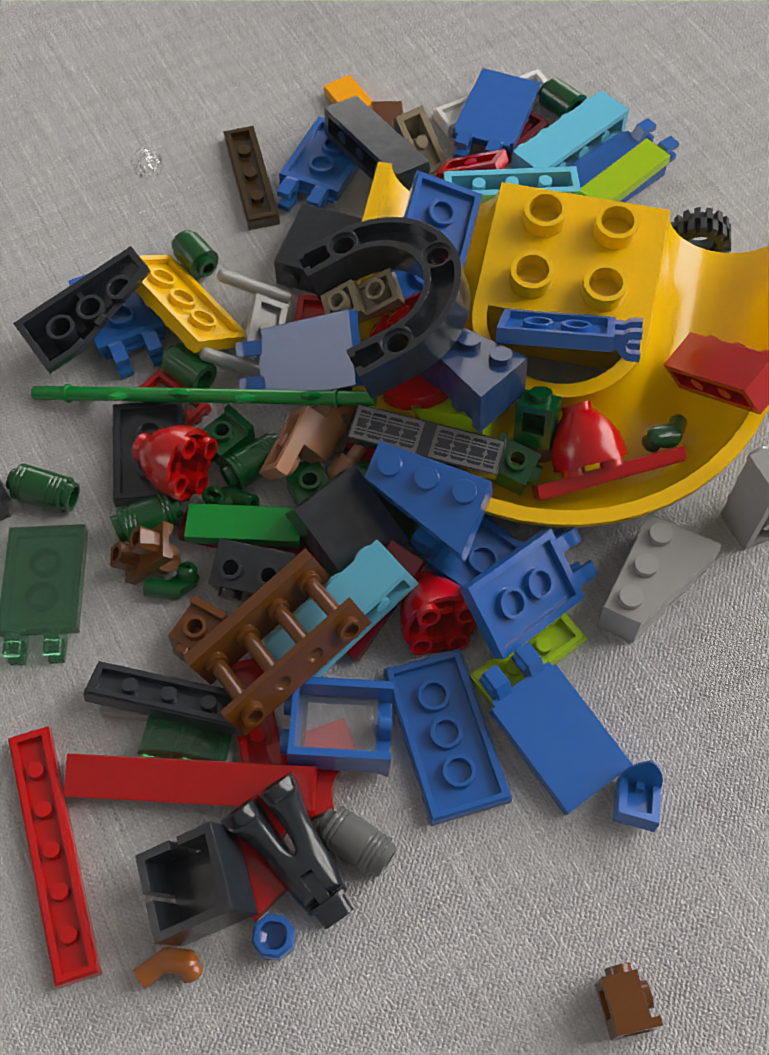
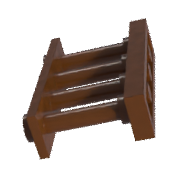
M306 548L183 656L187 664L210 685L218 679L232 699V702L220 712L245 735L261 724L270 713L372 623L350 597L339 605L327 592L323 585L331 577ZM311 597L327 617L308 633L292 613ZM280 624L296 645L276 661L261 640ZM249 652L264 673L245 689L230 668Z

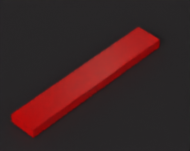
M47 726L8 738L54 986L57 989H61L102 975L103 973L66 796H63L64 786L53 733L50 727Z
M67 753L63 796L238 807L256 795L263 808H269L259 796L260 792L282 776L292 772L300 786L306 810L314 811L317 766Z

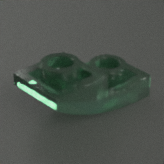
M148 716L137 754L154 758L226 761L232 734Z

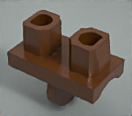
M162 521L153 529L138 526L132 531L129 537V544L118 541L111 547L110 566L124 570L125 582L136 585L154 571L165 575L172 573L179 567L180 563L179 549L168 541L169 535L173 531V524Z

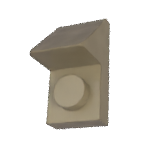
M423 105L393 119L394 130L407 139L416 150L429 160V175L437 172L445 163L446 158Z

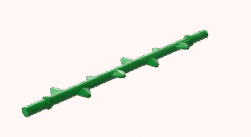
M65 384L64 386H33L31 389V396L34 400H63L66 403H71L72 401L333 405L334 408L358 406V404L376 406L377 397L371 400L367 391L340 390V388H334V390L90 387Z

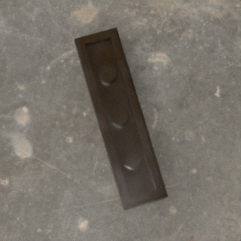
M254 126L223 131L248 230L279 225V213Z

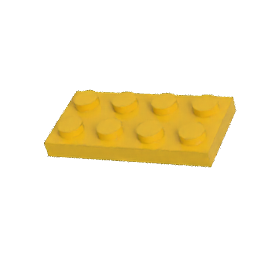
M171 255L140 256L151 272L137 287L135 292L164 321V324L184 342V345L193 353H200L203 347L215 350L236 348L235 343L244 341L246 331Z

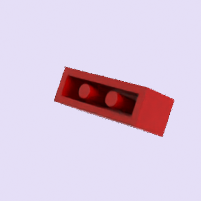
M690 332L663 364L681 389L759 415L769 405L768 350L757 351L747 348L739 342L732 344L721 341L713 335L703 336Z

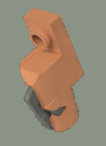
M307 405L291 411L259 473L272 481L290 476L298 467L300 459L309 462L311 465L318 461L320 463L325 462L332 454L343 452L357 406L334 408L333 405H313L312 407Z

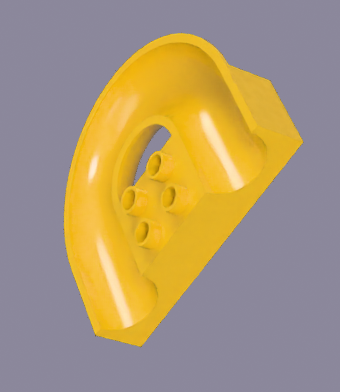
M378 162L362 221L382 217H403L410 191L396 178L392 164ZM501 182L499 191L492 199L480 204L464 267L471 295L469 315L464 328L496 342V328L504 308L616 317V320L624 321L629 318H643L642 340H640L639 363L624 360L615 349H613V352L505 343L498 344L522 355L607 370L595 378L570 384L548 383L526 376L525 389L530 390L535 386L550 388L553 392L552 395L562 397L561 408L591 400L592 407L612 421L621 433L628 450V454L622 456L623 461L652 453L642 446V437L647 434V430L652 426L667 424L670 417L675 414H681L687 420L683 438L677 446L685 447L688 458L684 462L546 500L534 499L531 486L529 485L526 486L522 496H519L491 482L493 494L485 514L517 523L545 527L581 528L608 525L639 518L669 507L695 493L717 477L739 456L755 435L769 410V405L759 415L681 389L663 364L690 332L703 336L713 335L721 341L732 344L739 342L747 348L757 351H769V245L761 249L741 253L710 251L697 247L680 237L671 225L670 210L505 182ZM380 272L367 275L355 281V283L360 284ZM394 309L387 313L389 314V316H391L394 312L397 311V309ZM383 315L359 323L360 343L370 338L373 326ZM364 386L352 388V391H366ZM383 394L377 397L376 406H370L420 419L412 410V407L417 405H411V410L409 411L396 409L384 401ZM517 401L498 417L494 438L498 439L501 432L508 434L509 439L513 440ZM511 461L513 465L520 466L519 464ZM552 461L547 463L538 462V465L544 468L535 485L562 478L561 472H553ZM597 463L585 466L584 468L585 471L599 468L600 465Z

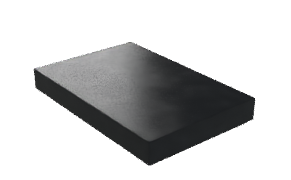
M136 402L113 404V502L115 507L127 506L161 493L145 476L140 462L133 459L132 447L136 438L142 433L151 434L165 427L186 425V403Z

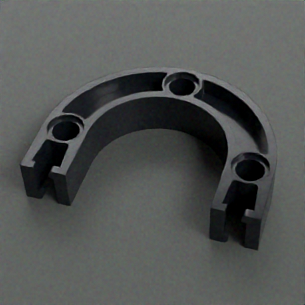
M405 217L369 219L347 226L295 253L319 300H321V295L350 279L355 282L367 275L381 272L388 268L412 273L424 281L417 303L405 317L391 327L346 350L371 400L414 378L434 365L454 345L466 324L470 310L471 295L462 263L449 238L430 224Z

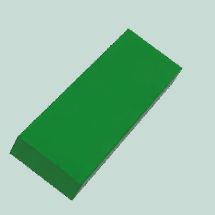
M189 503L184 535L186 543L218 544L219 538L254 546L300 548L301 543L300 534L285 515L293 507Z

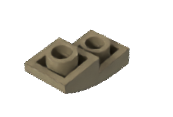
M390 268L360 284H356L350 279L320 296L325 314L347 309L356 310L358 312V323L383 315L405 304L396 273Z

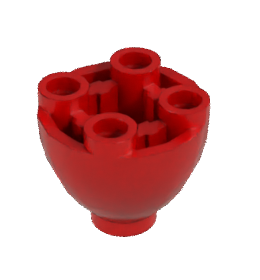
M591 400L561 408L562 417L556 427L551 447V461L554 473L561 472L562 478L568 479L585 474V466L599 463L600 469H607L624 464L622 456L628 454V450L621 433L612 421L592 407Z
M186 425L169 426L154 431L151 434H140L133 444L132 457L135 461L140 462L145 476L157 490L168 497L182 501L190 498L193 494L202 495L205 488H207L209 482L207 473L211 464V458L217 450V441L215 438L209 437L206 431Z
M421 571L415 579L419 584L403 598L400 608L401 632L411 653L423 655L459 648L460 650L465 649L470 643L469 636L473 633L477 624L459 590L461 586L447 578L436 576L432 571Z

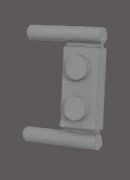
M224 268L218 271L217 280L219 282L255 294L252 299L244 341L262 340L261 329L285 324L289 307L288 302L291 296L290 292ZM203 347L200 351L199 356L203 361L251 377L261 376L259 359H250V356L237 358L209 347Z

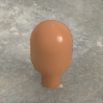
M354 444L347 455L341 452L326 471L329 480L343 469L359 462L368 450L363 446Z

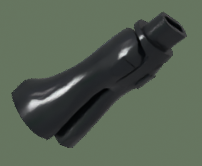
M290 772L264 788L259 796L282 824L296 851H291L256 795L235 808L221 822L228 831L250 845L274 871L293 899L306 910L309 916L315 914L323 928L328 929L351 913L354 908L344 895L347 887L342 882L336 864L311 822L300 786L294 774Z

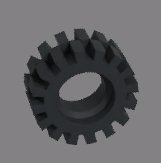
M701 207L694 208V213L691 214L688 209L683 211V217L677 215L674 218V222H671L676 233L687 242L710 251L731 252V223H729L727 216L723 217V212L718 210L713 214V208L708 207L705 212H701ZM698 237H705V238H707V239H704V240H694V238H698Z

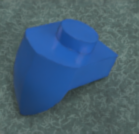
M653 760L636 763L621 773L615 783L613 821L655 832L659 826L663 776L660 768Z

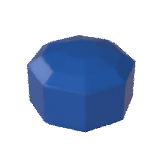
M267 914L254 924L251 943L263 959L281 961L294 950L296 931L285 915Z

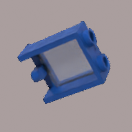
M312 676L284 701L283 713L291 717L290 728L281 730L280 754L287 755L288 765L317 766V769L372 772L388 777L391 762L390 740L392 733L391 716L394 681Z

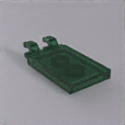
M85 524L9 527L0 599V636L4 637L2 655L4 658L8 657V664L10 666L26 665L29 635H44L43 654L48 656L49 664L66 663L68 634L80 633L88 530Z

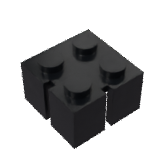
M211 821L177 836V842L168 840L135 855L143 895L168 899L175 898L177 903L156 900L145 903L154 944L183 947L259 914L239 837L228 831L222 824Z

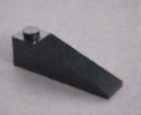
M130 246L13 324L49 374L81 354L151 271Z

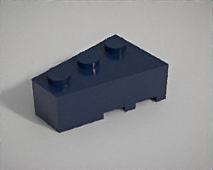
M463 328L460 336L448 352L419 375L437 389H441L452 400V407L458 413L463 411L472 420V427L480 433L525 392L528 357L495 343L476 332Z

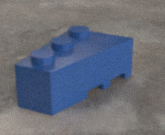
M379 441L365 474V478L371 488L465 563L493 494L491 481Z

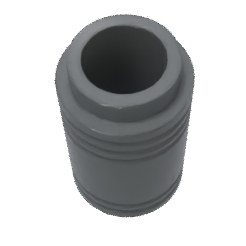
M343 805L337 811L330 808L316 829L321 833L320 839L325 847H328L329 850L351 865L356 866L357 869L365 872L367 876L374 874L379 878L398 848L391 843L393 840L391 837H387L382 831H378L376 827L355 813L350 812Z

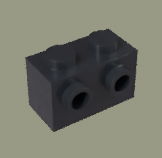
M219 538L208 584L219 590V597L241 601L242 595L251 597L293 560L296 554Z

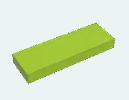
M646 138L580 188V195L621 201L668 165L671 155Z
M564 613L527 642L540 655L543 664L549 661L553 666L583 645L587 637ZM514 652L505 659H494L493 657L469 675L473 686L492 709L494 708L491 704L493 700L479 682V679L484 672L497 664L510 681L511 687L523 680L524 676L511 660V656L515 654Z

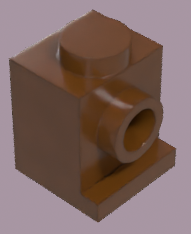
M193 595L190 599V606L168 635L173 647L172 652L178 658L185 661L183 656L225 620L228 614ZM197 627L201 629L200 632L193 633Z
M631 963L618 964L604 969L606 976L601 977L595 983V987L611 1041L655 1031L663 1026L661 1015L651 1017L649 1009L654 1008L651 989L646 980H640L638 970H632Z

